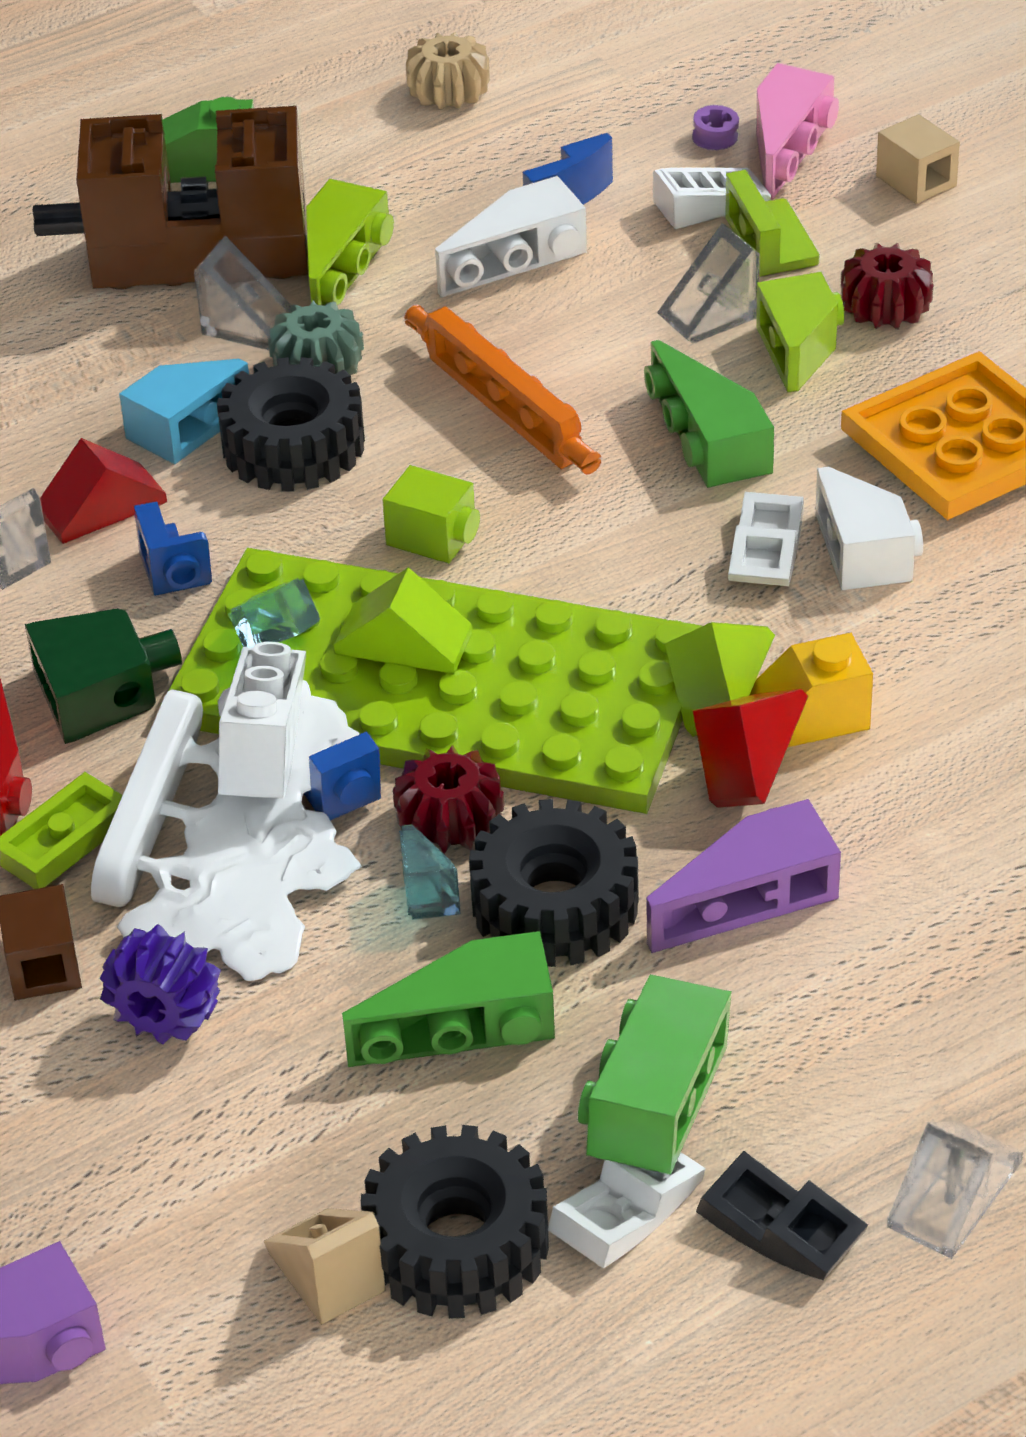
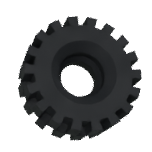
M289 357L276 359L277 366L268 368L265 362L253 365L254 374L249 375L245 371H241L234 376L235 385L226 383L221 390L222 398H218L217 402L223 458H226V465L231 472L238 470L239 479L247 484L254 478H257L258 488L270 490L273 483L281 484L282 492L294 491V484L305 483L306 489L309 490L319 487L318 479L325 477L330 483L341 478L340 468L350 471L356 465V456L362 457L365 435L360 388L357 382L351 383V375L344 369L335 374V365L326 361L319 367H315L313 358L301 357L299 364H289Z
M553 799L539 800V810L529 812L525 803L512 807L511 820L508 821L502 815H497L489 821L490 833L480 830L474 839L475 850H470L469 856L473 917H476V927L482 937L489 934L490 938L540 931L547 966L556 967V957L568 956L571 966L585 963L584 951L591 949L597 957L609 952L610 937L621 943L628 935V923L635 924L639 903L636 844L632 836L626 838V826L618 819L607 825V811L594 806L589 814L582 812V803L580 801L568 799L565 809L553 808ZM549 881H563L575 885V887L561 892H544L533 888L538 884Z
M444 1125L431 1128V1140L421 1143L417 1134L413 1133L402 1139V1154L398 1155L388 1148L378 1157L380 1172L370 1169L364 1180L366 1194L361 1193V1211L373 1212L379 1225L382 1269L384 1270L385 1286L390 1283L391 1298L404 1306L413 1296L416 1298L417 1313L433 1317L436 1305L448 1306L449 1319L465 1318L464 1306L478 1304L481 1315L496 1311V1296L503 1294L512 1303L523 1295L522 1278L532 1284L536 1281L541 1273L540 1259H547L549 1249L547 1188H544V1175L539 1165L536 1164L530 1167V1153L520 1144L508 1152L506 1135L493 1130L486 1141L479 1139L478 1126L462 1125L461 1136H447V1128ZM451 1214H466L484 1222L477 1230L461 1236H444L427 1228L435 1220Z

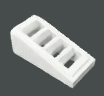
M663 168L653 171V202L674 229L725 216L726 173L747 170L765 201L771 200V194L749 168Z

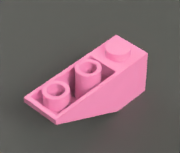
M777 63L757 88L756 135L763 186L771 194V200L774 199L786 182L793 180L798 165L806 155H811L814 152L819 137L826 128H832L837 119L839 100L834 97V76Z

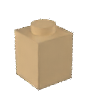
M917 114L878 132L876 176L915 204L921 203L957 186L960 141L920 114Z

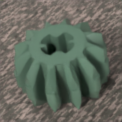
M313 300L310 306L305 307L294 304L291 305L289 313H281L275 316V324L270 329V338L268 339L269 356L272 357L274 366H277L276 359L289 357V364H299L301 357L313 358L315 367H319L326 361L335 365V374L344 369L347 373L353 375L357 373L358 362L362 360V351L364 350L363 332H360L359 323L354 319L353 311L349 309L339 310L336 302H330L322 306L316 305Z

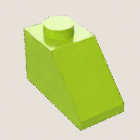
M822 272L757 282L756 328L787 392L799 391L836 349L837 326L844 323V307L841 296L838 292L831 291Z

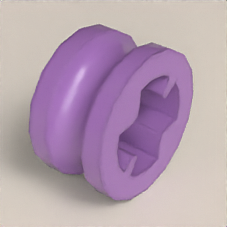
M722 105L704 106L695 112L693 126L695 128L693 129L692 140L696 145L708 150H721L729 148L737 142L738 132L736 130L739 127V116L734 110Z

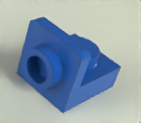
M157 501L134 506L139 553L154 596L210 584L212 582L209 543L204 532H197L179 536L175 523L165 524Z

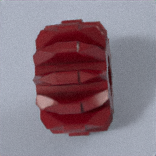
M875 243L873 250L856 249L854 257L845 260L844 270L841 272L840 287L844 311L853 314L857 323L873 322L875 329H878L881 325H891L895 329H899L901 322L918 323L920 315L929 311L930 302L933 300L934 284L931 261L920 258L918 249H900L899 243L892 247H883L879 243Z
M452 745L447 753L437 754L426 748L422 761L405 760L402 775L395 778L393 803L396 808L397 823L401 827L403 835L413 836L419 849L436 843L441 848L443 854H445L451 845L457 844L472 850L474 839L480 830L490 833L489 821L499 814L502 815L504 811V792L501 791L500 776L496 771L495 764L483 762L478 750L460 755L457 753L454 745Z

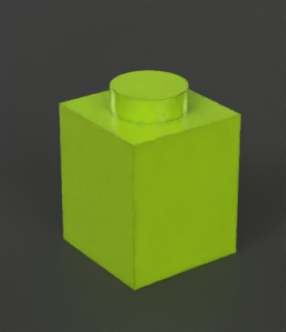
M409 465L382 499L385 539L388 546L449 564L465 543L469 544L472 542L478 531L480 513L475 509L474 485L472 482Z

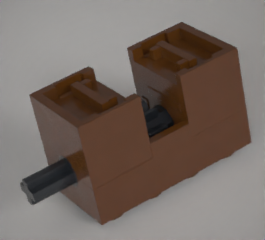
M297 106L216 110L217 165H215L217 189H209L207 178L204 176L181 178V191H172L162 114L81 119L76 176L80 202L33 205L34 232L36 236L84 233L93 289L113 288L121 290L132 286L160 284L179 286L185 283L208 281L231 283L240 279H288L293 276L308 275L306 196Z

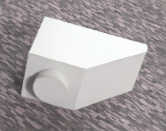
M831 467L817 468L815 514L841 590L912 582L914 556H921L923 553V536L919 521L909 519L902 497Z

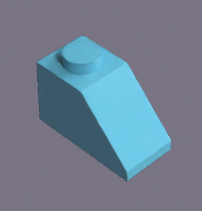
M241 359L160 365L119 393L126 439L173 464L178 463L220 432L217 402L218 398H222L221 390L226 383L235 385L234 376L241 371L249 374L248 363Z

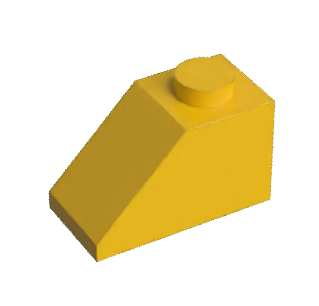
M852 632L791 645L756 679L750 693L752 695L802 689L808 695L788 747L869 730L871 726L873 671Z

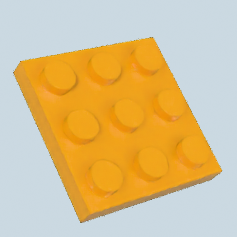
M980 351L842 410L841 430L946 520L1026 485V388Z

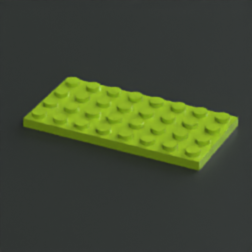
M246 548L170 687L173 690L198 696L203 706L200 731L219 734V721L221 717L217 701L223 690L231 686L242 648L253 647L261 642L283 643L288 645L290 650L306 651L303 680L308 683L311 696L334 700L338 708L346 714L348 727L359 732V734L367 731L379 748L380 765L404 769L405 760L422 761L426 748L437 754L447 753L450 747L454 745L457 753L460 755L478 750L483 762L495 764L496 771L500 776V787L648 814L683 721L681 714L682 704L678 701L665 643L700 628L702 625L420 577L472 624L471 637L455 674L335 654L334 643L353 604L399 573L282 554L269 550Z

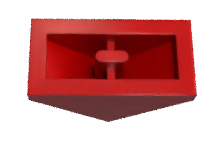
M80 438L37 501L36 508L39 516L60 542L64 544L134 516V506L156 501L158 505L167 503L166 492L141 463Z
M802 689L752 694L693 710L709 801L717 808L765 804L808 699V695Z

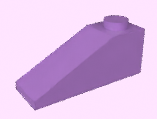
M806 799L746 816L647 896V945L651 953L839 899L841 851L810 800Z
M60 1241L0 1268V1384L37 1382L59 1371L76 1368L89 1357L106 1350L97 1304Z

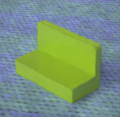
M747 170L726 173L725 218L758 276L817 266L819 264V252L788 200L780 198L765 201Z

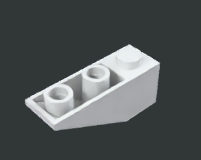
M558 176L509 190L435 248L438 294L440 297L448 296L587 253L586 208Z
M261 642L253 647L242 648L219 721L218 795L284 799L292 768L306 651L290 650L288 645L279 642Z

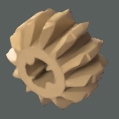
M453 32L449 36H442L436 33L432 39H418L417 46L408 49V59L406 60V81L410 90V96L418 98L423 106L436 104L439 110L446 106H454L460 109L462 103H477L479 96L488 92V83L490 82L489 56L486 53V46L476 43L474 36L458 37L457 32Z

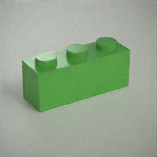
M650 974L638 1000L628 999L626 1001L620 1021L618 1040H607L600 1060L599 1079L597 1082L588 1080L580 1098L578 1122L588 1125L587 1156L671 1175L727 1049L731 991Z

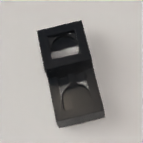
M745 1151L737 1157L701 1197L696 1210L699 1215L717 1228L759 1254L797 1272L820 1280H824L868 1227L866 1222L810 1180L798 1192Z

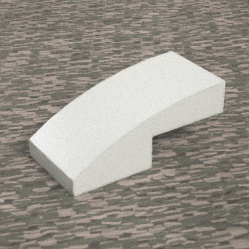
M744 492L740 523L736 525L728 572L729 581L789 586L798 549L804 513V497Z
M680 1153L671 1175L604 1160L599 1181L553 1206L548 1231L604 1269L658 1228L700 1184L706 1168L683 1153Z

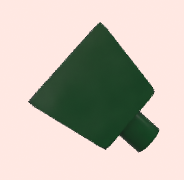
M119 608L25 624L33 671L65 744L75 742L152 709L156 703L152 673L182 665L180 648L172 629L139 638L127 611Z

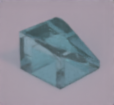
M298 578L248 598L232 608V612L228 614L243 647H253L261 642H282L301 634L320 620L304 580H299Z
M403 825L399 834L408 915H412V920L460 915L458 872L455 865L413 825Z

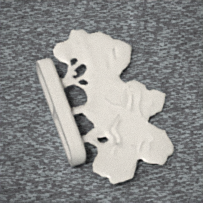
M303 680L291 774L284 799L218 795L217 793L216 798L211 804L200 808L172 801L188 763L208 764L218 776L219 738L206 745L200 746L196 744L203 717L201 699L194 694L173 689L167 692L101 845L92 874L91 897L93 902L115 907H124L130 902L143 871L151 873L159 887L151 901L136 907L126 913L121 919L117 928L123 938L128 936L134 928L149 932L157 924L162 926L169 936L176 937L185 931L188 944L193 948H208V951L212 949L220 950L222 961L228 967L237 971L246 981L262 979L271 972L280 974L291 969L296 964L305 925L296 917L295 910L287 898L288 894L298 889H320L327 891L346 880L351 873L362 867L347 847L335 843L334 837L337 831L324 812L305 810L301 802L303 793L311 790L309 756L359 735V732L348 727L346 714L338 708L334 700L311 696L309 685L305 680ZM230 688L223 690L217 701L220 717ZM166 816L182 819L186 826L184 835L187 843V849L184 854L159 859L151 858L150 854ZM171 875L189 880L190 888L181 890L172 886Z

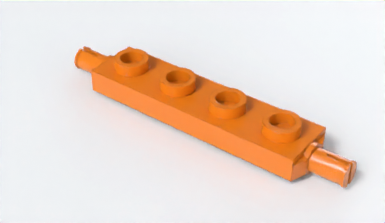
M414 305L406 311L404 316L406 321L404 322L408 327H411L421 335L422 340L426 343L430 359L556 466L563 469L571 464H575L587 475L592 474L599 468L601 464L599 458H601V455L582 441V437L579 435L581 433V422L575 409L571 405L563 403L547 390L537 377L530 376L509 358L504 350L496 348L477 332L471 323L463 321L446 306L431 313H427L420 305Z

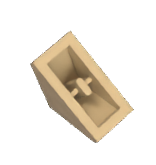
M326 1208L264 1240L272 1259L321 1325L386 1291L380 1255L379 1225L373 1212Z

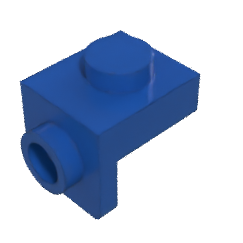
M367 731L309 756L311 790L303 794L314 810L324 812L330 821L381 799L379 748Z

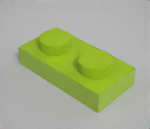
M87 772L82 773L0 836V867L34 889L46 887L104 841L123 795Z

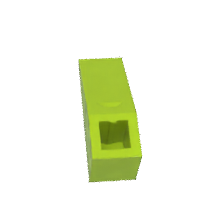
M329 178L306 206L311 303L314 300L316 305L322 306L330 302H336L337 305L341 304L346 291L356 278L366 272L371 259L382 246L389 243L394 228V219L388 210L387 191Z

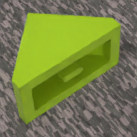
M408 567L353 604L334 643V651L338 655L455 674L471 637L472 624Z
M711 622L665 643L678 701L682 704L681 714L684 726L692 737L697 735L693 710L750 695L775 637L774 633L767 626Z

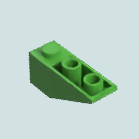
M660 340L651 341V365L644 368V380L648 395L652 400H659L668 431L670 433L677 432L681 440L682 452L687 465L697 468L707 488L772 474L774 463V426L755 394Z
M540 931L471 940L343 1012L348 1067L385 1064L397 1060L440 1054H457L462 1051L513 1044L523 1045L534 1041L555 1039L553 989Z

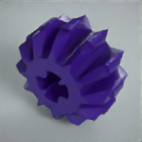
M159 924L149 932L134 928L128 936L122 939L117 949L111 951L103 964L104 971L100 979L103 982L104 988L100 999L107 1005L115 1007L114 1021H127L135 1027L136 1037L143 1032H149L161 1044H164L172 1036L187 1041L191 1034L199 1029L203 1021L210 1018L218 1003L217 997L220 989L217 986L221 970L215 965L206 962L208 948H193L186 942L185 931L176 937H172Z

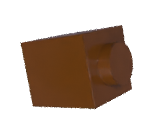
M60 884L0 895V927L14 1001L82 988L64 885Z

